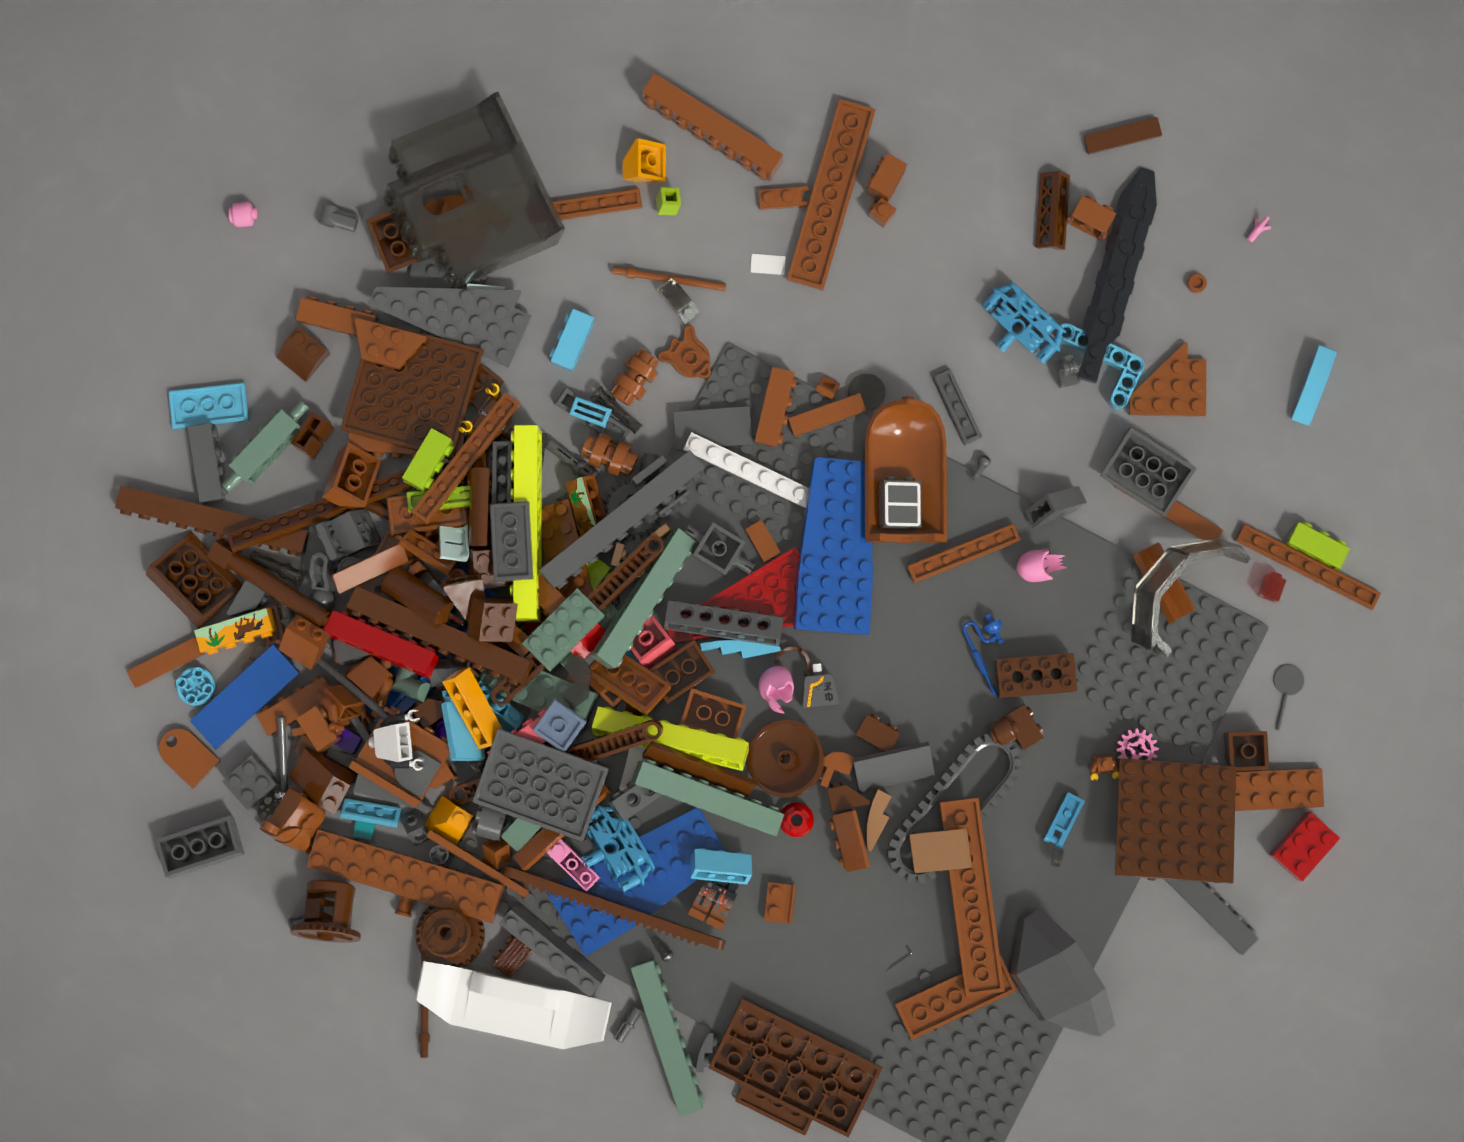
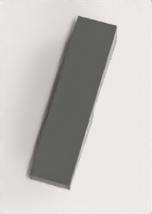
M564 388L554 404L570 413L575 397L579 396ZM579 402L577 404L580 407L605 415L601 410ZM575 409L576 413L603 422L601 418ZM610 416L606 428L576 418L599 434L602 432L611 436L612 442L616 445L620 441H624L630 432L629 429Z

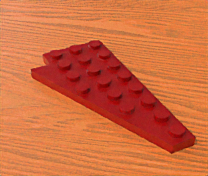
M796 547L792 548L703 602L702 605L709 607L719 606L722 609L729 610L734 608L742 612L755 611L762 615L775 614L783 617L782 628L794 626L796 581L800 552ZM688 614L682 615L683 618L690 617ZM707 617L700 618L703 621L709 620ZM720 620L722 624L728 623L726 620ZM739 623L742 627L747 626L746 623ZM763 625L758 626L759 629H762V630L767 629V628H766L765 626H763ZM667 630L674 643L714 638L712 636Z

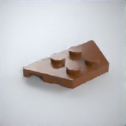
M355 317L362 360L400 370L406 364V361L416 353V350L427 341V336Z

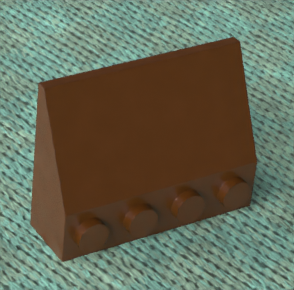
M190 532L150 564L145 575L200 629L238 594L243 584L228 569L222 568L207 558L210 550Z

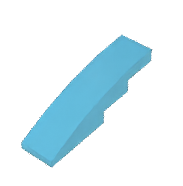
M1318 345L1305 376V382L1298 396V402L1291 420L1310 426L1337 351Z
M739 640L700 643L702 652L721 648L722 655L741 652L743 659L781 651L779 646Z

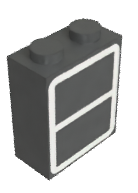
M885 477V480L878 482L879 528H920L921 481H915V478L912 477L903 478V481H897L896 477Z

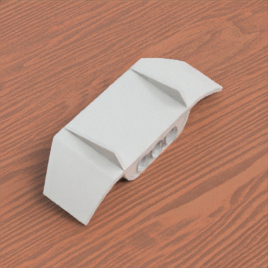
M427 961L422 963L415 998L419 1003L451 1025L560 1049L604 1041L612 1002L574 992Z

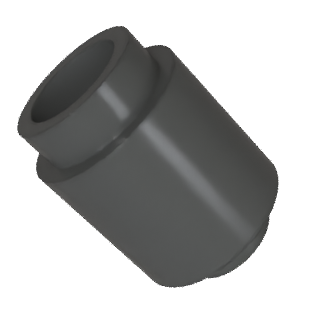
M644 453V456L641 457L639 473L656 461L659 455ZM657 470L644 481L650 482L658 476L659 471Z

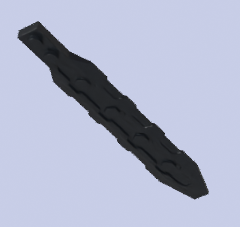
M1141 167L1120 195L1115 211L1116 217L1113 228L1105 246L1106 252L1102 266L1096 277V286L1091 304L1087 308L1083 322L1087 345L1078 373V379L1096 384L1106 348L1120 336L1128 299L1132 294L1135 284L1134 278L1138 264L1142 259L1145 249L1144 243L1148 229L1152 224L1157 207L1154 171Z

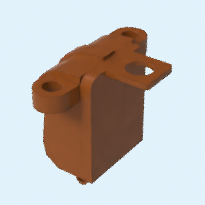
M292 787L284 795L269 822L264 819L259 829L275 838V841L309 854L312 850L310 839L324 821L326 812L324 808L318 806L306 794Z

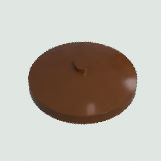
M779 720L763 727L753 738L747 755L748 769L752 779L757 781L756 784L765 792L782 798L795 797L811 789L820 778L825 761L822 743L815 732L806 725L794 720Z

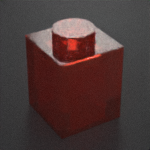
M1276 572L1265 574L1257 596L1272 602H1279L1286 579H1283L1282 575Z

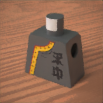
M812 664V676L804 677L803 708L839 705L840 701L832 674L824 675L822 664Z

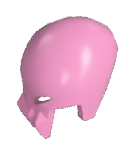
M1048 549L1030 550L1021 555L1017 562L1016 570L1019 576L1028 582L1053 580L1048 575L1049 572L1067 568L1060 566L1063 563L1060 562L1062 559L1059 558L1065 557V555L1048 554Z
M773 666L762 673L758 683L759 692L773 711L784 714L785 712L776 701L781 699L788 703L792 700L794 690L793 679L786 667Z

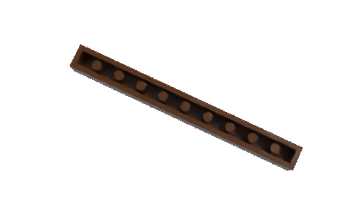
M120 486L115 508L120 510V514L131 516L132 513L139 514L138 518L149 521L150 517L157 519V523L165 525L173 522L176 523L175 527L187 530L189 526L195 528V532L203 534L206 531L213 532V536L224 538L227 533L263 521L262 519L125 486ZM297 529L253 546L261 547L264 544L268 545L270 550L280 552V549L288 550L287 554L299 556V553L305 554L309 531Z
M356 586L346 606L351 611L350 614L357 618L366 617L369 623L373 625H379L380 623L389 632L396 633L398 631L403 633L402 637L419 640V644L424 647L433 646L442 655L447 656L449 653L455 656L454 659L461 663H465V661L472 663L471 667L479 671L486 669L490 671L489 675L499 679L500 676L507 678L506 682L514 686L518 684L524 686L533 667L532 662L490 643L477 641L467 636V633L446 624L432 625L409 608Z

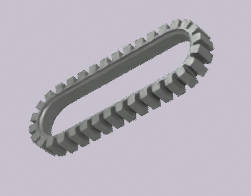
M984 734L983 741L979 736L972 740L975 745L974 748L969 744L963 748L968 754L966 757L961 753L958 754L955 759L960 765L957 766L954 763L949 765L948 769L953 772L951 776L946 772L940 776L945 783L942 785L938 781L935 782L932 787L937 790L936 794L929 790L925 797L930 801L925 803L923 800H920L917 806L922 811L919 813L913 809L909 814L914 818L913 822L906 818L901 824L907 829L903 832L900 828H897L894 834L899 837L898 841L894 839L889 841L888 845L895 848L894 850H887V857L895 858L889 864L893 870L900 867L896 872L900 878H903L907 873L906 881L914 883L917 876V881L920 884L926 883L925 875L931 881L937 877L934 871L915 873V871L906 868L900 858V847L976 753L989 745L1003 749L1009 760V767L1005 776L980 805V812L988 817L993 812L987 806L991 804L993 807H997L1000 801L995 796L998 794L1001 798H1004L1008 792L1003 787L1006 785L1011 789L1016 784L1010 779L1011 776L1019 778L1021 771L1015 769V766H1022V759L1014 758L1020 752L1017 747L1009 749L1014 744L1013 742L1002 746L999 743L995 744L991 734Z

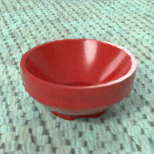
M790 803L780 812L784 814L780 827L788 836L802 837L809 833L813 827V813L803 803ZM795 814H799L803 819L799 826H794L791 823V817Z

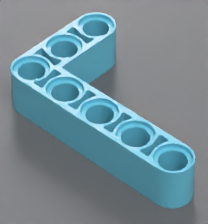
M1071 324L1061 325L1070 332V337H1061V343L1084 353L1086 346H1081L1078 343V338L1083 337L1086 339L1085 331ZM1110 344L1106 348L1103 363L1122 372L1113 388L1108 403L1112 409L1120 410L1129 401L1144 369V361L1140 357ZM1113 354H1119L1122 358L1121 362H1115L1112 357ZM1130 362H1136L1139 365V369L1137 371L1132 370ZM1122 379H1128L1131 382V386L1129 388L1124 387ZM1114 396L1122 398V405H1117L1114 402Z

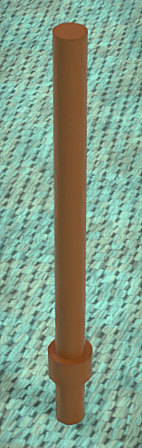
M613 266L612 274L627 276L630 279H635L636 277L725 291L726 288L725 283L640 271L633 267H628L627 269Z

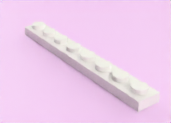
M691 432L683 449L684 451L688 452L691 450L696 457L806 508L808 487Z

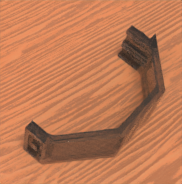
M1222 539L1168 547L1134 587L1131 642L1141 645L1148 651L1152 650L1157 655L1161 653L1168 656L1172 650L1158 635L1160 601L1165 592L1190 563L1195 560L1225 555V557L1247 564L1252 558L1240 545Z

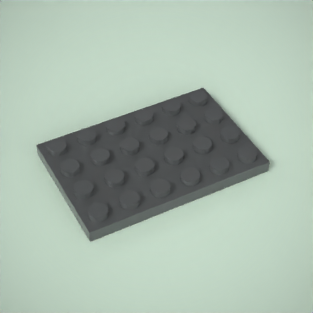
M498 728L473 802L583 842L609 767Z

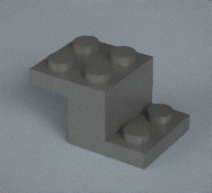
M366 509L349 511L332 521L321 522L315 525L317 535L322 540L325 553L330 558V561L351 557L367 548L377 547L381 542L371 515Z

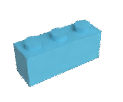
M575 309L571 313H567L564 323H566L564 331L560 330L557 337L559 343L556 348L553 347L549 356L553 365L573 373L595 322L594 317Z
M699 848L694 849L690 857L691 879L748 884L752 876V856L743 852L731 853L724 850L713 851Z

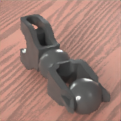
M316 553L312 556L310 563L311 589H315L311 593L310 599L332 614L333 609L330 608L335 601L332 591L336 587L330 576L338 573V566L342 559L335 560V564L331 566L330 558L325 553ZM321 557L322 561L321 565L319 566L317 561ZM330 637L326 645L329 649L333 646V638Z

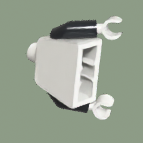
M417 709L410 710L405 715L400 713L388 716L380 724V728L373 731L374 736L369 739V746L375 748L376 757L383 759L392 768L409 769V767H413L418 771L424 767L416 764V761H424L423 757H417L414 761H409L413 758L410 726L406 720H420V718H412V713L419 711Z

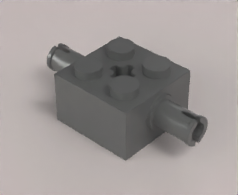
M714 522L705 533L689 524L687 527L689 531L686 530L684 533L698 543V547L693 554L694 558L724 576L734 566L748 573V575L751 573L752 570L748 567L753 569L755 564L742 557L740 553L746 544L745 541ZM723 545L724 553L716 554L714 547Z

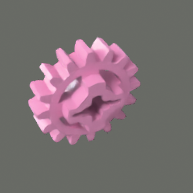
M1138 728L1134 729V733L1127 730L1128 736L1122 734L1121 738L1123 741H1117L1120 748L1115 750L1121 753L1117 758L1128 759L1125 754L1126 749L1130 755L1129 759L1138 760L1140 757L1145 756L1147 757L1145 760L1152 761V758L1158 757L1154 754V751L1159 750V748L1153 745L1157 740H1151L1152 734L1146 736V730H1142L1141 733H1139ZM1138 736L1134 742H1127L1130 738ZM1145 740L1147 741V743H1148V745H1149V750L1146 748V746H1145V744H1144V743H1145ZM1139 745V749L1144 752L1135 754V750L1131 747Z

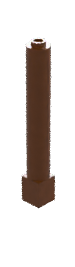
M220 539L214 541L207 558L224 569L229 568L317 627H325L331 616L329 611L241 554L242 550L233 553L227 540Z

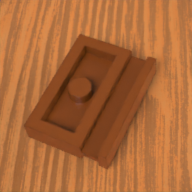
M768 882L764 921L792 924L796 885Z

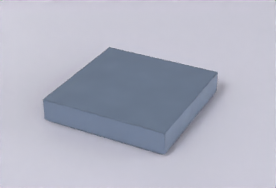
M555 698L532 731L557 749L565 752L587 720Z

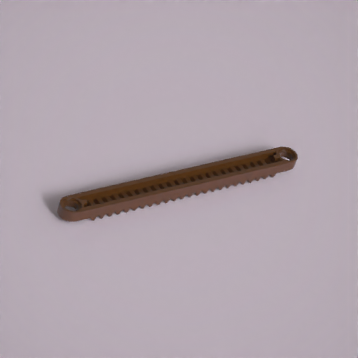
M656 535L646 538L587 598L601 612L605 610L664 550L662 539ZM652 540H657L660 544L659 548L655 551L649 549V543ZM532 653L525 658L532 662L533 667L524 686L520 684L514 686L506 682L507 678H504L491 693V698L495 704L505 706L510 703L545 669V666ZM501 690L507 694L504 701H498L496 698V694Z
M648 720L589 741L578 743L574 746L572 745L565 752L594 761L657 740L663 733V725L658 720ZM648 726H656L658 733L651 735L648 732ZM481 776L455 785L450 790V800L457 805L473 801ZM459 789L464 792L463 799L456 797V790Z
M505 865L502 875L524 882L525 887L532 885V890L539 887L541 893L547 890V895L553 892L554 897L561 895L562 900L568 897L570 903L576 900L577 905L582 902L585 908L588 905H591V910L597 907L599 913L605 910L606 915L613 913L614 918L620 915L622 921L628 918V923L634 920L637 926L640 923H643V928L649 925L651 931L657 928L658 933L665 931L666 936L672 933L674 939L680 936V941L686 938L689 944L694 941L695 946L701 943L723 950L726 943L721 938L509 865Z

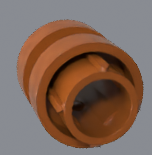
M642 349L638 350L635 356L629 354L623 363L627 368L624 374L617 372L612 380L615 386L611 390V395L627 406H631L635 399L640 401L646 393V390L643 388L645 382L652 383L658 375L655 369L659 361Z
M602 432L599 437L592 434L588 435L581 455L589 458V465L600 468L602 464L609 466L608 473L619 477L621 472L628 475L632 474L639 454L630 451L632 445L620 441L618 445L611 443L612 437Z

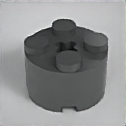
M480 805L481 809H478L475 819L478 824H475L472 835L499 841L507 814Z

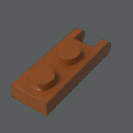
M810 187L759 190L760 210L806 207L809 205V201H803L802 192L810 191Z

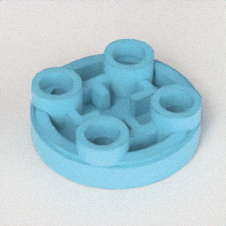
M191 667L180 674L176 680V689L179 697L189 705H203L214 696L216 682L208 670L201 667Z

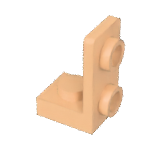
M621 543L616 544L611 566L614 567V570L621 564V560L624 561L626 558L627 550L624 549L625 545Z

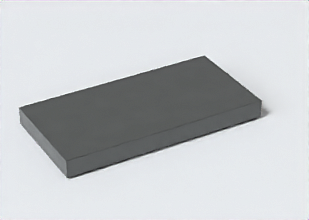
M750 406L673 412L676 451L684 449L691 432L721 447L753 445Z
M530 502L490 504L494 582L534 580Z
M929 742L853 758L859 792L935 776Z

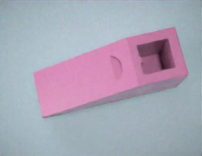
M562 838L546 852L586 892L600 878L591 867H585L586 863L583 864L582 858Z

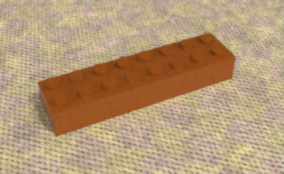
M654 73L642 90V98L647 108L651 110L655 108L661 112L660 115L666 120L672 119L677 122L676 125L680 129H688L696 139L707 141L709 147L716 151L718 149L724 152L723 155L729 160L733 161L735 159L740 162L739 165L745 170L749 171L751 169L754 171L759 179L771 181L783 161L782 153Z

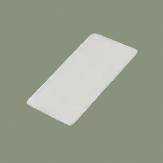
M752 254L751 272L784 275L786 257Z

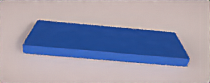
M273 644L191 719L190 722L216 750L300 672L283 652L279 651V648Z

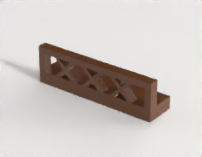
M1061 171L1040 173L1035 246L1037 249L1053 248L1065 250L1070 175ZM1052 177V184L1048 188L1046 186V178ZM1050 195L1051 203L1046 206L1045 199ZM1049 214L1050 221L1045 225L1043 223L1044 217ZM1047 232L1049 235L1048 243H1042V237Z

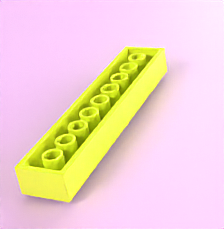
M538 425L514 426V431H511V442L514 443V450H511V461L514 462V469H511V481L514 482V488H511V500L513 502H530L534 580L513 581V585H510V596H513V602L518 604L516 621L518 623L541 622V606L538 604V579L540 575L539 570L542 568V431Z

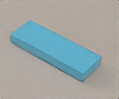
M344 798L340 818L397 828L401 808Z

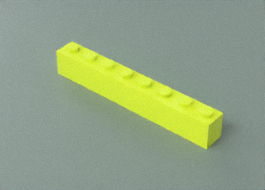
M598 707L592 724V733L595 736H603L652 720V718L645 715L641 717L636 716L628 711H615L611 707ZM666 720L659 721L663 725V733L653 742L712 764L743 771L749 751V742H746L744 739H732L724 734L717 733L715 735L708 733L704 729L694 730L683 724L673 725ZM648 726V732L651 735L658 733L656 726ZM646 743V744H643V745H640V746L646 748L649 743Z

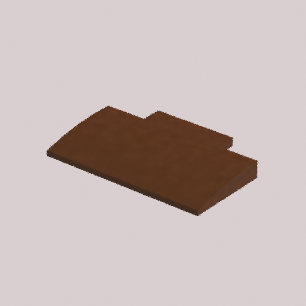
M742 998L708 1067L742 1085L735 1099L736 1102L804 1136L814 1120L848 1138L883 1067Z

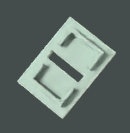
M467 524L460 528L439 526L440 559L467 562L469 557Z

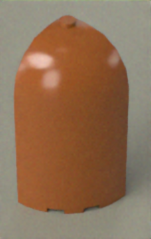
M903 396L902 400H895L882 405L873 414L867 427L865 439V542H897V544L947 542L945 428L936 410L928 403L914 400L913 396ZM885 477H896L897 481H903V478L912 477L915 478V481H921L920 528H879L878 482L885 480Z

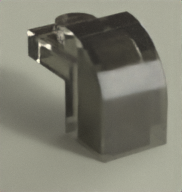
M672 278L657 289L665 302L673 308L684 324L699 313L689 295Z

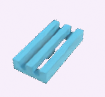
M575 397L569 415L606 428L612 410ZM578 402L585 404L595 409L606 412V414H599L597 412L580 407L577 404ZM575 409L601 418L603 422L576 413Z

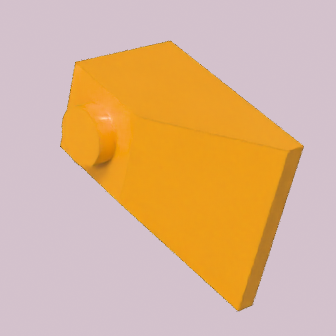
M639 138L635 139L623 159V180L632 182H666V144Z
M442 795L424 825L428 831L433 830L457 845L475 815Z

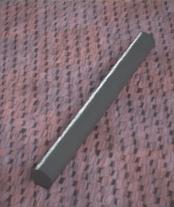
M278 716L280 791L287 792L285 716Z

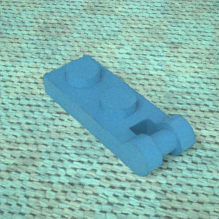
M1067 792L1043 841L1055 844V847L1061 849L1085 801ZM1055 830L1061 832L1060 837L1053 835Z

